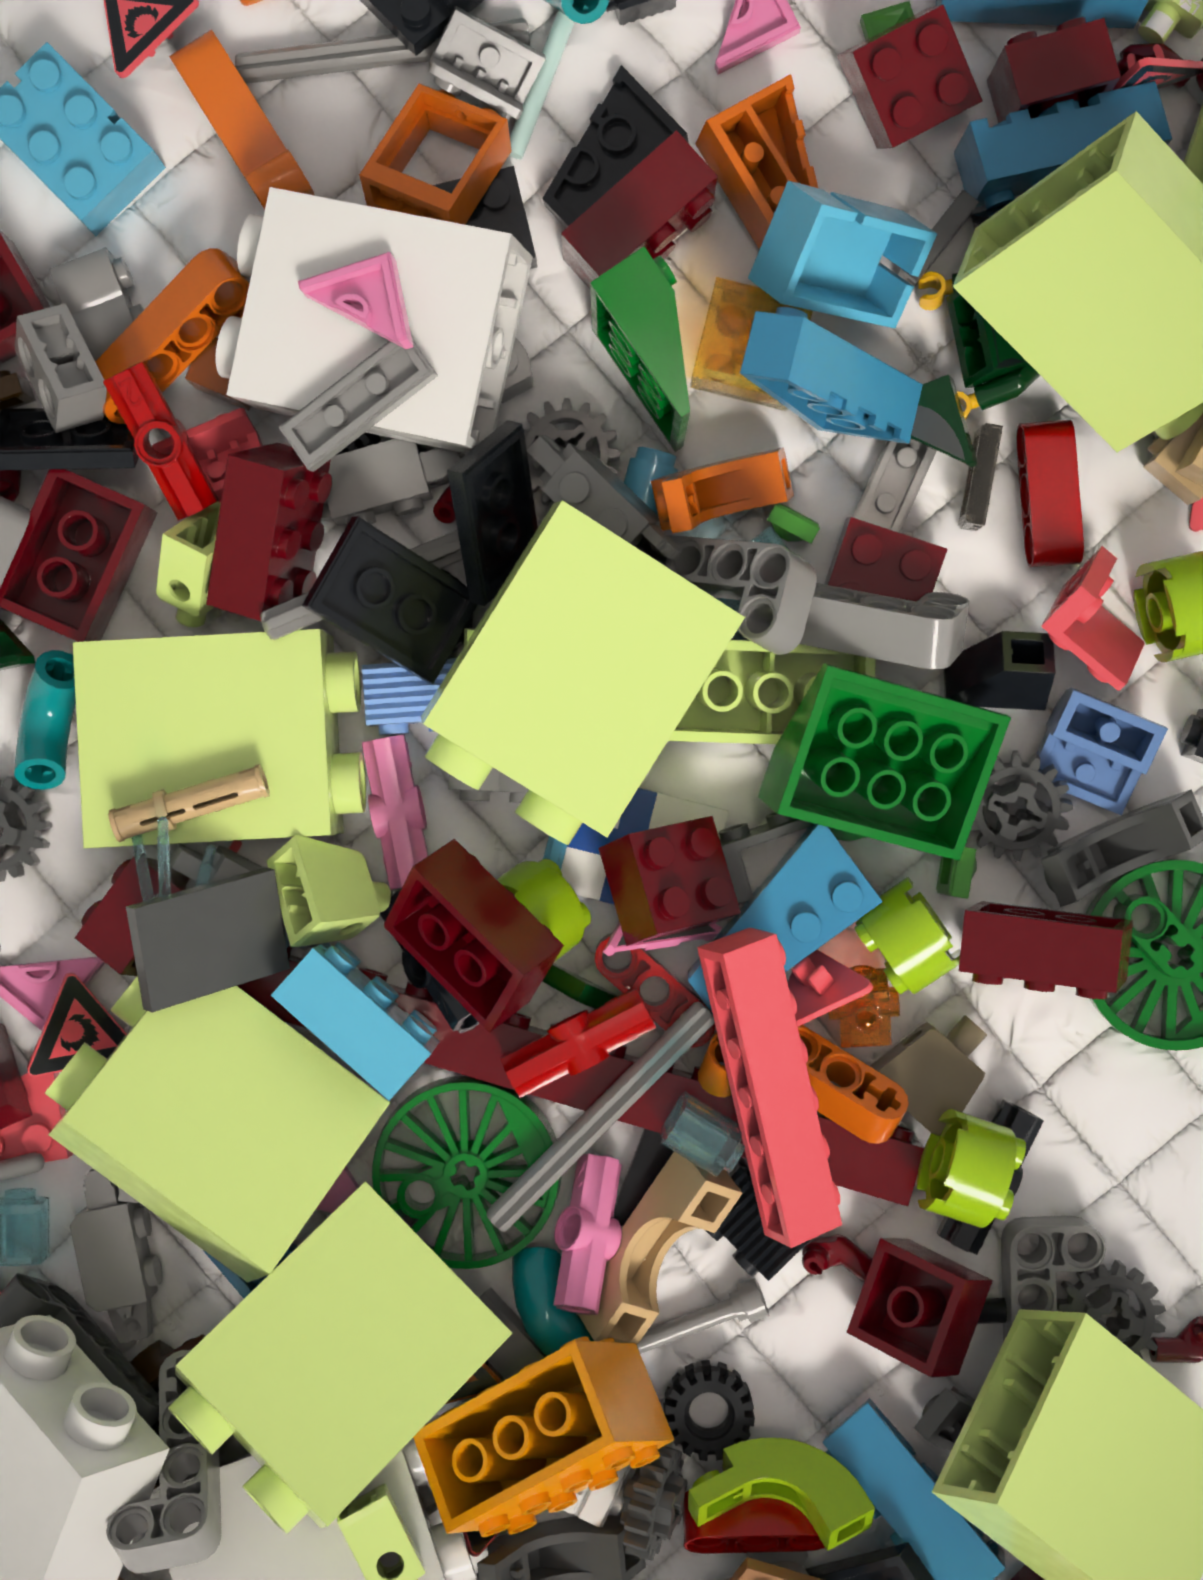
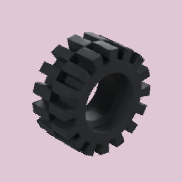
M702 1360V1366L694 1368L693 1363L685 1366V1373L680 1375L677 1372L673 1376V1384L671 1387L667 1386L665 1391L664 1414L675 1439L672 1442L675 1446L680 1444L684 1454L691 1457L693 1452L697 1453L699 1460L708 1461V1455H716V1461L723 1459L724 1448L739 1443L742 1440L746 1441L751 1436L749 1429L750 1426L754 1427V1405L747 1383L742 1381L741 1374L735 1369L732 1372L729 1371L727 1364L718 1361L717 1366H711L710 1360ZM702 1393H716L728 1405V1413L725 1420L716 1427H701L690 1417V1405Z

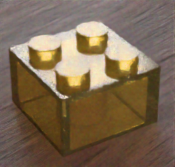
M716 277L690 388L786 411L787 407L740 374L755 311L776 313L777 307H790L807 313V319L810 321L813 311L780 304L759 287Z

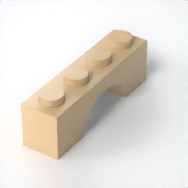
M679 1144L622 1227V1239L619 1249L611 1260L606 1262L598 1314L585 1315L577 1313L594 1341L614 1338L615 1342L636 1343L638 1345L659 1315L656 1293L657 1279L661 1264L669 1248L679 1237L691 1230L703 1229L715 1233L743 1194L715 1157Z

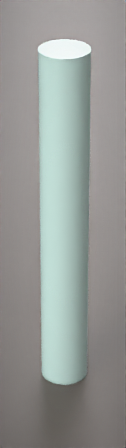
M560 11L556 14L542 51L545 54L546 60L523 103V112L519 120L516 119L510 134L512 151L509 156L515 159H523L575 23Z

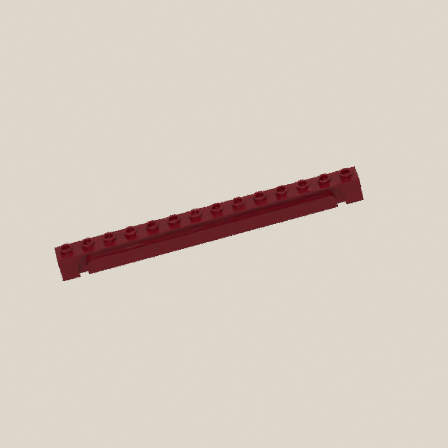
M288 946L287 953L290 969L237 986L282 1021L306 1028L271 996L303 960V958L291 955L293 947ZM359 967V970L370 980L378 976L387 982L388 975L372 969ZM409 981L406 984V988L389 984L399 995L395 1000L399 1008L409 1015L413 1010H417L437 1029L433 1036L440 1042L432 1054L425 1060L424 1063L515 1090L505 1073L500 1058L547 1034L546 1030L530 1026L531 1017L517 1012L490 1033L479 1023L474 1029L460 1034L457 1030H452L426 987L416 988ZM622 1045L609 1052L610 1056L595 1066L573 1076H570L568 1073L530 1095L586 1111L638 1057L625 1054L627 1046ZM673 1064L617 1120L746 1158L732 1095L716 1097L706 1092L698 1081V1070L700 1067L694 1066L693 1073L673 1068ZM817 1112L821 1132L826 1138L830 1149L828 1163L832 1181L835 1185L909 1206L920 1161L925 1149L918 1140L913 1139L915 1132L898 1125L893 1135L886 1142L880 1144L869 1143Z

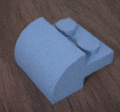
M1070 687L1064 692L1054 707L1046 723L1048 729L1036 754L1040 757L1041 770L1051 764L1057 767L1058 773L1053 782L1066 780L1069 787L1066 793L1122 815L1141 774H1147L1168 728Z

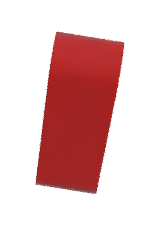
M1067 419L1019 423L1016 446L1024 548L1027 564L1029 567L1080 564L1084 553V537L1076 437L1073 422Z
M612 933L603 937L596 946L594 960L597 969L602 976L623 994L635 988L640 993L643 981L652 976L661 977L668 983V993L661 1001L649 1002L643 998L653 1020L665 1031L693 1003L700 1002L706 1006L701 998L650 953L642 950V948L630 950L632 957L626 967L612 969L605 964L602 957L603 950ZM715 1023L691 1046L692 1048L703 1046L710 1041L715 1032Z
M689 1490L685 1492L683 1504L684 1547L690 1552L701 1554L804 1552L825 1548L807 1517L787 1502L772 1498L753 1499L698 1527L688 1510Z

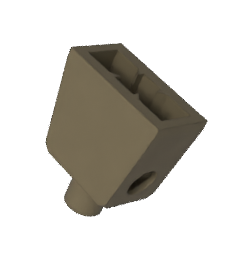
M966 1015L962 1017L946 1036L926 1022L870 1065V1067L900 1085L908 1096L909 1105L907 1112L928 1131L940 1136L946 1126V1123L938 1121L941 1115L948 1109L963 1112L985 1077L986 1073L970 1060L968 1056L986 1038L987 1034Z

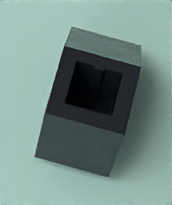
M1001 631L963 650L949 667L943 669L944 697L977 707L1045 711L1056 674L1053 641L1048 633Z

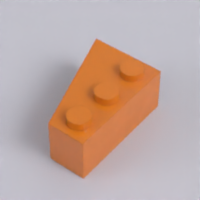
M791 74L706 120L695 143L708 166L718 176L717 181L759 250L787 181L818 188L814 167L809 164L804 137L806 134L803 121L798 118L793 98L795 88Z

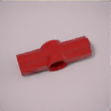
M145 360L104 380L105 387L135 440L134 446L137 455L144 463L148 464L177 520L179 521L196 514L217 502L219 499L188 443L185 427L174 417ZM160 428L170 433L174 441V449L171 453L164 454L154 450L149 441V433L152 429Z
M635 988L607 1001L604 1005L590 1012L586 1009L560 1021L547 1029V1034L501 1057L500 1060L512 1087L521 1098L545 1085H549L552 1081L568 1073L570 1076H573L595 1066L610 1056L609 1052L657 1027L638 989Z

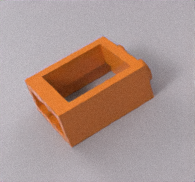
M418 84L359 174L366 205L465 225L512 151L507 119L501 117L492 109L479 108L461 101L445 90L437 91ZM429 130L479 149L452 193L402 173Z

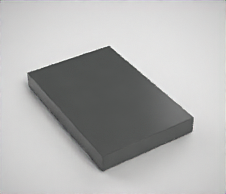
M264 867L126 906L143 1010L156 1012L290 969L274 869Z

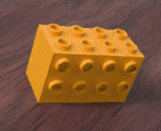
M587 1336L567 1342L554 1353L540 1361L525 1366L519 1373L483 1390L478 1396L461 1406L444 1412L438 1419L425 1425L413 1437L446 1534L479 1531L481 1537H488L507 1529L509 1535L525 1531L537 1524L535 1517L537 1514L547 1509L549 1513H554L572 1506L578 1501L576 1493L589 1487L590 1491H595L611 1485L619 1479L617 1471L628 1465L632 1469L639 1468L657 1460L660 1457L658 1449L675 1440L636 1343L615 1342L614 1338L590 1341Z

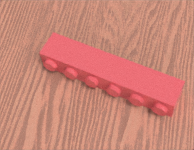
M749 927L701 945L697 949L764 1235L793 1248L842 1225L838 1207L840 1204V1193L832 1181L828 1158L830 1149L826 1138L821 1132L817 1115L819 1101L815 1090L810 1084L807 1071L808 1052L798 1031L795 1018L797 1003L788 987L784 969L786 963L784 948L778 940L777 934Z

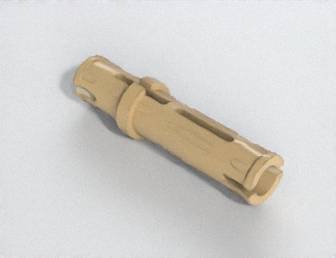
M258 764L253 768L217 779H211L171 793H166L164 789L153 792L151 799L122 808L111 809L108 816L115 838L118 842H122L127 838L160 828L165 832L175 830L177 828L176 823L212 812H218L258 798L269 797L270 791L265 773L261 765Z

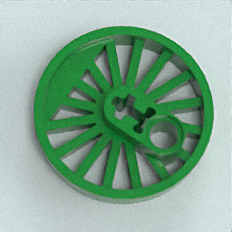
M1187 860L1152 862L1113 879L1097 894L1085 913L1104 916L1102 915L1104 910L1114 898L1118 903L1114 907L1113 918L1131 920L1133 910L1141 904H1145L1148 907L1151 915L1150 922L1146 928L1139 931L1134 927L1132 928L1131 942L1135 947H1130L1129 957L1142 959L1129 963L1127 977L1139 972L1141 973L1108 1003L1104 999H1090V1001L1115 1029L1136 1042L1163 1050L1198 1049L1203 1047V1002L1198 1006L1191 984L1203 996V978L1199 975L1203 973V917L1195 924L1203 907V863ZM1169 870L1166 906L1160 901L1151 874ZM1185 870L1201 875L1181 917L1183 874ZM1139 880L1144 895H1127L1123 891L1129 884ZM1164 940L1168 944L1181 947L1177 952L1178 957L1181 959L1178 964L1168 962L1172 954L1164 944L1160 943ZM1149 985L1129 1026L1116 1014ZM1179 991L1187 1017L1176 1026L1177 995ZM1163 992L1161 1036L1143 1033Z
M465 1075L439 1079L417 1089L397 1106L386 1121L374 1151L372 1164L373 1189L394 1211L401 1209L407 1216L415 1218L409 1226L415 1233L437 1211L448 1206L434 1246L427 1245L449 1268L475 1269L491 1266L505 1261L520 1252L542 1230L556 1205L562 1176L533 1204L542 1208L532 1225L523 1216L513 1224L522 1235L508 1244H505L499 1229L488 1219L486 1214L489 1207L486 1200L492 1205L500 1197L496 1191L504 1193L513 1184L500 1178L520 1177L557 1138L543 1112L526 1095L520 1098L513 1089ZM459 1090V1141L438 1097L440 1093ZM469 1090L490 1094L473 1140H471ZM427 1099L447 1145L409 1110ZM499 1102L507 1121L484 1145V1138ZM401 1120L436 1154L391 1138L390 1135L396 1124ZM512 1131L517 1143L493 1154L496 1147ZM385 1150L423 1164L414 1168L383 1169ZM520 1154H523L527 1163L498 1165ZM461 1161H464L467 1167L475 1165L478 1167L474 1181H469L466 1175L451 1179V1176L457 1173ZM402 1181L397 1191V1198L389 1201L384 1182ZM415 1181L427 1182L434 1190V1199L426 1203L415 1201L409 1193V1185ZM473 1202L495 1250L475 1254ZM460 1203H463L464 1254L443 1250Z

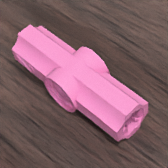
M404 734L362 742L372 793L368 796L370 816L376 838L381 839L384 865L390 890L402 888L412 867L429 856L424 830L427 829L424 804L419 786L414 784L411 769L412 763L410 762L408 743Z
M588 1153L583 1154L577 1160L570 1206L561 1212L554 1233L555 1243L562 1250L553 1304L556 1306V1309L585 1315H597L599 1312L606 1262L611 1260L616 1254L622 1239L621 1225L617 1219L613 1218L622 1166L618 1159Z

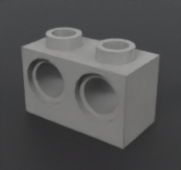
M66 303L17 316L15 352L55 433L103 420V406L106 402L107 388L103 383L104 378Z

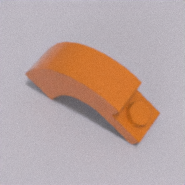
M784 447L683 470L651 481L661 529L663 531L671 530L672 534L692 530L699 524L720 516L787 502L794 496Z

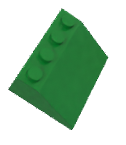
M643 246L590 282L592 331L669 445L676 452L684 445L690 416L675 291L672 288L677 281L666 261L660 255L653 259Z
M824 663L773 750L758 798L775 813L960 861L1011 717Z

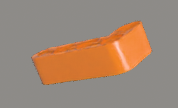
M212 29L169 56L264 210L269 187L315 196L299 165L290 151L285 148Z
M209 248L201 251L95 361L104 380L145 360L158 387L163 393L219 335L228 317H243L251 278L240 274L237 261L226 252L218 248ZM107 390L106 402L103 406L104 414L113 423L125 424Z
M798 1026L800 1038L803 1040L808 1052L806 1066L810 1084L815 1090L819 1101L817 1112L866 1142L874 1144L886 1142L893 1135L907 1111L909 1103L904 1089L890 1078L806 1026ZM716 1032L710 1041L698 1070V1081L701 1087L709 1094L716 1097H728L732 1094L725 1066L719 1063H724ZM832 1082L837 1083L841 1087L834 1085Z

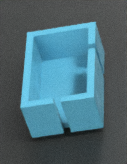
M46 42L15 73L21 81L15 88L8 81L0 87V140L97 236L166 167L155 151L122 117L120 118L115 110Z
M788 180L748 279L780 304L896 328L914 286L880 263V259L883 255L910 275L919 277L937 233L903 210L835 192L829 194L823 189Z
M329 942L322 943L311 949L271 996L390 1101L439 1044L440 1041L433 1036L437 1029L417 1010H413L409 1015L399 1008L395 1002L399 997L398 993L382 978L375 976L373 980H370L357 968L361 962L360 959L340 942H337L335 946Z

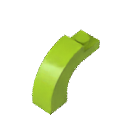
M785 1438L750 1439L724 1448L723 1472L719 1473L718 1470L707 1472L693 1483V1488L689 1489L688 1510L698 1527L747 1501L759 1498H772L787 1502L800 1510L812 1524L827 1551L870 1529L875 1511L874 1505L857 1479L839 1461L814 1446Z

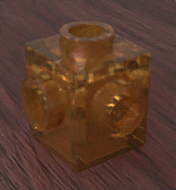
M868 965L851 967L850 969L869 979L873 989L870 993L828 1012L829 1021L838 1020L841 1048L892 1045L891 1017L900 1016L899 993L894 986L889 987L887 976L883 971L884 968L875 969Z

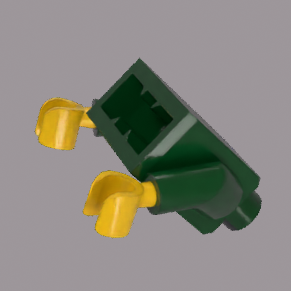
M930 271L921 277L918 282V289L934 288L938 292L932 295L926 294L919 298V306L924 310L930 311L938 309L943 304L945 295H949L946 297L964 386L965 388L974 387V393L969 395L957 391L960 404L964 409L965 420L968 418L970 410L980 406L983 411L1018 397L1040 377V374L957 292L953 284L958 273H953L952 279L945 280L941 274Z

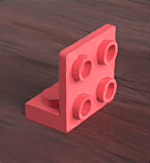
M1101 546L1063 585L1041 627L1048 632L1054 644L1063 650H1070L1087 665L1089 672L1097 680L1109 683L1116 690L1120 691L1128 683L1145 643L1102 606L1104 600L1101 597L1114 582L1109 574L1118 558Z

